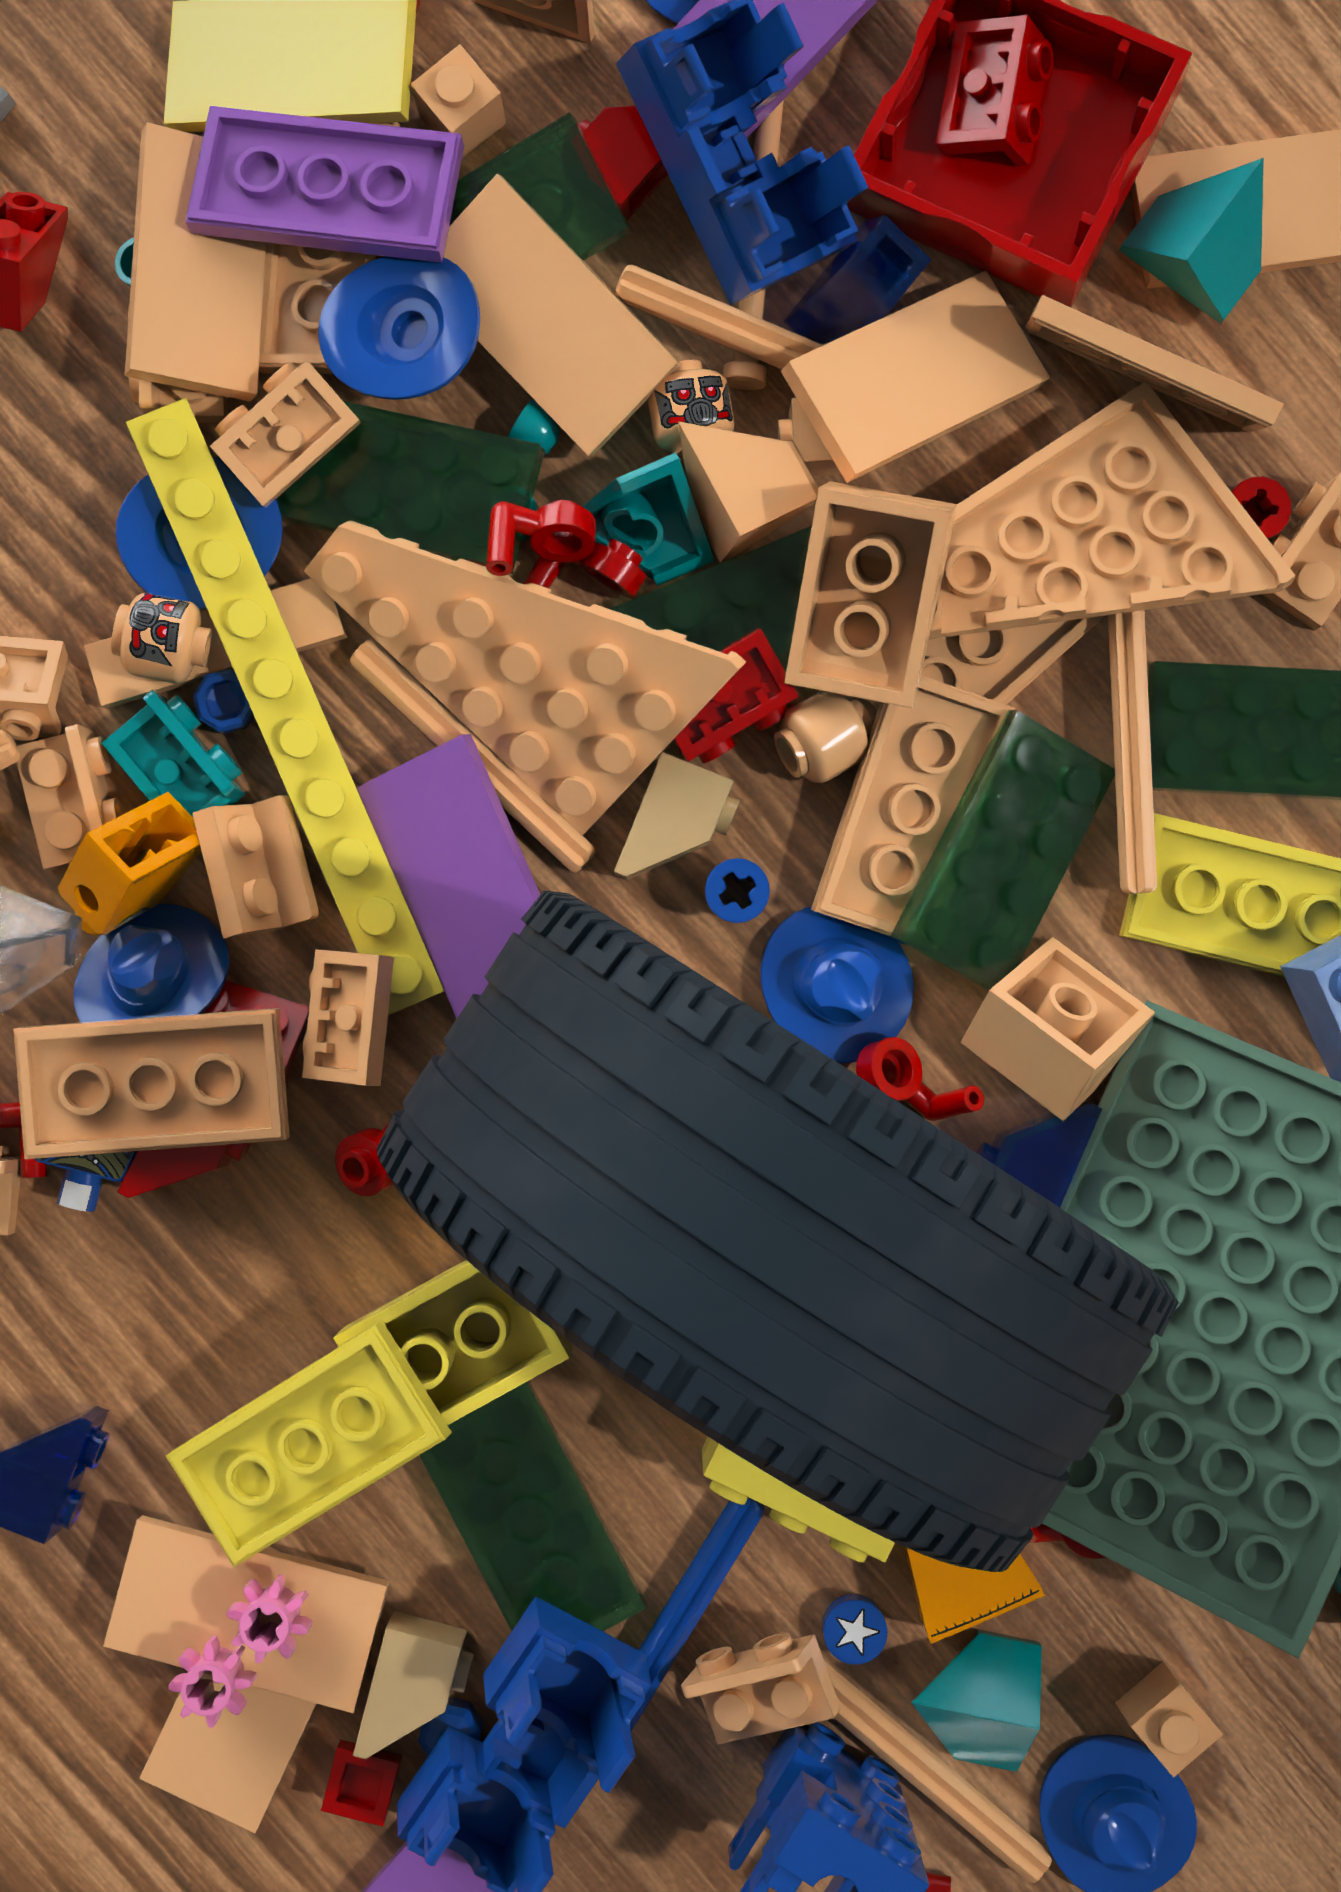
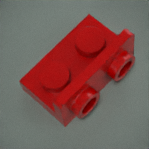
M1028 15L957 22L935 142L945 155L1004 151L1016 166L1030 164L1034 142L1039 140L1042 133L1043 116L1041 101L1045 81L1049 80L1053 72L1054 55L1051 43L1044 37Z
M757 628L719 651L727 655L731 651L736 652L746 663L674 738L678 750L687 762L698 756L702 764H705L723 755L735 746L731 736L751 724L754 725L757 731L774 725L785 718L784 716L788 709L786 704L799 697L793 685L784 683L786 672L762 629Z

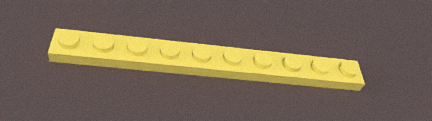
M187 398L127 421L128 429L355 948L361 954L394 957L388 1015L444 992L422 937Z

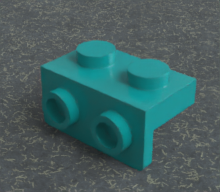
M152 689L143 697L147 705L101 743L149 801L169 792L192 817L193 812L211 806L234 805L246 794L234 780L243 773L242 770L218 743L211 749H208L194 732L202 724L201 721L177 694L168 701L166 697Z

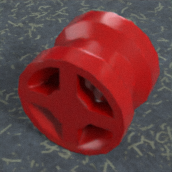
M1265 476L1251 477L1240 482L1231 491L1268 540L1279 534L1288 524L1291 515V500L1286 489L1276 480ZM1256 500L1263 512H1267V515L1261 514L1259 509L1255 507Z

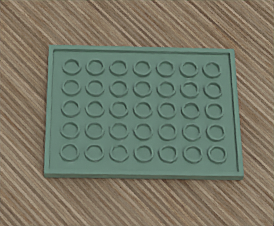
M1146 1000L1145 1005L1153 1010L1155 1014L1119 1059L1053 1204L1163 1277L1179 1303L1162 1337L1154 1334L1148 1343V1346L1153 1351L1124 1395L1115 1394L1107 1408L1110 1410L1111 1416L1083 1460H1073L1067 1468L1070 1480L1042 1524L1299 1659L1341 1567V1082Z

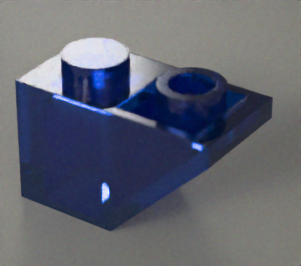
M886 215L865 221L858 228V231L854 233L857 241L841 250L783 322L798 335L822 345L830 343L882 319L894 307L932 259Z
M96 1406L18 1440L0 1452V1527L42 1544L48 1542L62 1528L68 1530L72 1528L86 1497L85 1492L78 1490L86 1467L95 1469L109 1440L110 1433L102 1430L109 1410Z

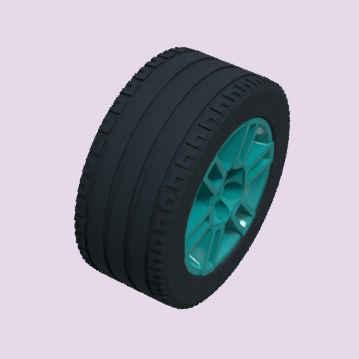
M544 890L521 918L526 923L519 935L514 932L512 933L484 976L489 984L481 995L473 994L443 1039L447 1046L442 1056H432L402 1102L404 1110H398L394 1113L376 1148L379 1161L396 1189L411 1208L444 1241L520 1305L622 1380L736 1455L839 1515L922 1555L965 1568L989 1572H1003L1007 1570L1033 1537L1030 1527L1036 1528L1041 1525L1070 1480L1067 1468L1073 1460H1083L1110 1418L1111 1412L1107 1406L1114 1395H1124L1150 1356L1153 1351L1148 1346L1154 1334L1162 1337L1179 1303L1166 1280L964 1144L636 933L570 893Z

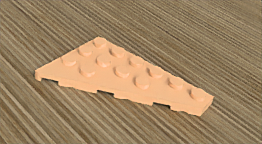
M1145 381L957 504L929 639L1280 592L1291 585L1296 575L1151 386Z
M351 520L337 527L304 570L312 580L582 836L746 663L736 652L731 651L727 655L686 640V635L669 629H652L642 620L593 604L588 607L551 594L552 589L534 583L521 584L514 581L509 575H493L487 571L485 566L461 558L453 561L419 549L418 543L403 538H386L377 529Z

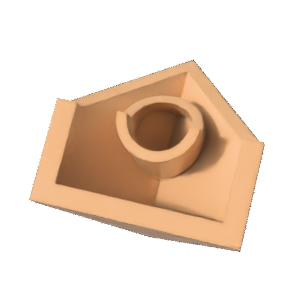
M678 421L686 479L706 537L720 563L729 561L816 503L818 486L793 441H782Z

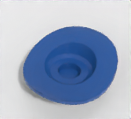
M388 256L370 261L344 277L333 289L324 304L318 331L320 350L324 361L340 381L353 390L375 398L390 400L411 399L435 392L449 384L461 373L475 350L480 329L478 297L468 275L447 258L443 257L442 263Z
M213 457L265 576L278 555L282 541L283 527L278 503L275 499L269 506L263 507L221 458ZM148 474L131 489L118 513L115 537L121 561L128 574L145 593L189 601L196 604L199 610L207 609Z
M157 904L155 907L108 934L99 936L91 946L78 970L74 985V1007L78 1019L83 1023L203 1014L218 997L229 973L230 955L225 939H223L216 926L202 914L179 905Z
M812 906L803 908L791 914L778 925L768 939L763 951L760 965V983L767 1009L775 1023L837 1063L857 1062L861 1050L866 1045L885 1038L896 1037L907 1021L914 993L913 975L908 958L895 937L811 910Z
M1105 1734L1091 1736L1072 1744L1060 1753L1044 1777L1039 1797V1819L1042 1833L1056 1864L1065 1876L1085 1892H1153L1172 1879L1189 1859L1197 1835V1819L1191 1796L1179 1775L1177 1774L1173 1778L1145 1744L1121 1735Z

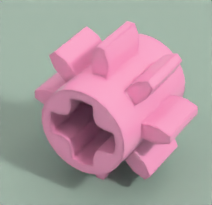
M279 1574L273 1584L264 1589L253 1578L243 1588L244 1595L250 1604L244 1602L233 1603L227 1611L226 1616L232 1620L239 1621V1632L231 1644L234 1647L245 1643L246 1646L254 1650L255 1663L260 1664L266 1654L275 1649H278L280 1654L286 1659L291 1657L296 1649V1643L290 1633L297 1635L307 1634L313 1623L308 1617L300 1616V1606L308 1596L307 1591L294 1594L290 1589L284 1587L285 1576L283 1574ZM261 1612L265 1615L277 1612L281 1616L282 1621L279 1625L274 1621L263 1625L258 1616Z
M212 1636L206 1643L202 1656L189 1647L183 1652L178 1661L188 1673L175 1676L168 1685V1690L181 1692V1697L185 1704L180 1713L181 1717L184 1718L192 1712L200 1716H206L207 1725L211 1728L220 1719L224 1707L235 1715H239L242 1712L247 1701L237 1689L250 1687L257 1678L256 1672L251 1670L244 1671L243 1663L240 1659L245 1650L243 1645L232 1651L220 1647L218 1637ZM206 1671H212L214 1682L225 1684L220 1692L214 1691L212 1680L201 1678Z

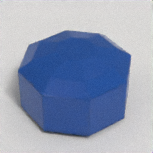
M227 669L204 676L193 695L199 720L223 734L248 728L254 718V714L236 673Z
M450 1697L445 1712L421 1726L418 1742L427 1756L448 1726L478 1741L480 1740L483 1720L471 1701Z

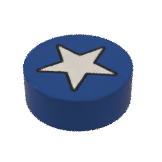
M848 1594L837 1598L828 1606L822 1620L825 1644L831 1654L842 1662L848 1664L867 1663L877 1657L885 1646L888 1632L884 1615L879 1606L866 1596Z

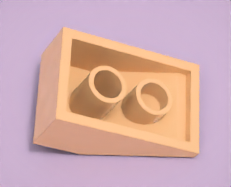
M832 481L818 488L784 683L913 708L944 574L957 504Z

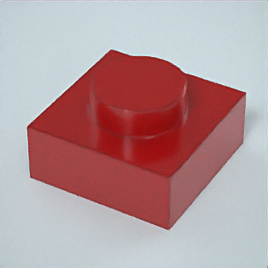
M340 1739L335 1752L321 1811L383 1827L387 1818L402 1755L380 1750L366 1759L355 1757L353 1752L356 1743Z

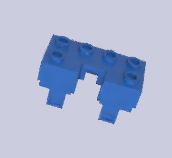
M730 0L710 9L704 15L675 30L668 28L634 43L616 63L730 306L835 255L857 241L854 233L858 231V228L848 209L847 203L869 188L849 145L840 149L827 160L822 151L817 153L816 150L810 147L799 152L780 167L773 153L757 161L744 133L758 122L754 112L768 105L787 88L784 79L788 76L785 72L784 64L804 47L784 3L773 8L761 19L753 0Z
M535 1596L483 1673L486 1707L496 1711L499 1719L483 1743L448 1726L397 1801L398 1838L407 1842L408 1850L424 1857L428 1865L435 1866L446 1848L451 1849L468 1861L474 1875L486 1880L487 1888L494 1892H514L516 1888L518 1892H542L554 1875L550 1839L555 1833V1825L565 1829L598 1779L602 1790L610 1793L635 1757L630 1722L644 1703V1695L652 1685L643 1652Z
M819 1722L812 1723L809 1727L803 1725L785 1729L762 1765L764 1778L756 1789L757 1800L728 1846L729 1866L732 1870H738L764 1828L770 1829L771 1837L763 1848V1854L740 1892H767L770 1887L777 1892H796L802 1881L813 1887L820 1879L827 1876H833L824 1892H926L930 1884L922 1861L921 1850L918 1847L914 1834V1826L906 1807V1800L901 1786L897 1784L900 1780L898 1775L886 1764L874 1757L867 1756L863 1762L844 1750L845 1742L842 1738Z

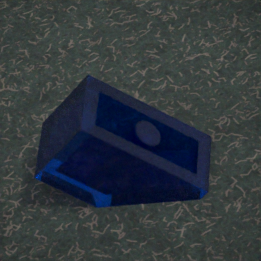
M1083 1102L1064 1121L1052 1112L997 1133L992 1145L983 1142L977 1154L1060 1208L1103 1108Z

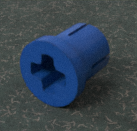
M741 858L729 859L718 864L709 874L705 885V897L709 908L717 917L730 923H744L757 917L766 907L770 894L769 882L763 870L755 863ZM732 876L737 883L744 882L745 880H748L750 883L753 882V889L746 896L750 904L748 907L741 909L736 902L724 905L720 896L726 890V885L723 881L725 877Z

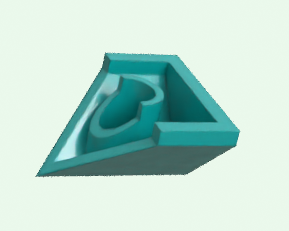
M1264 158L1159 195L1121 245L1119 251L1221 324L1261 271Z
M676 452L616 478L582 506L590 511L596 520L595 542L607 546L612 538L633 549L643 558L639 568L648 577L653 579L657 586L714 562L683 467Z
M977 1629L976 1637L911 1702L954 1759L1014 1772L1018 1771L1040 1730L1042 1645L1040 1642Z

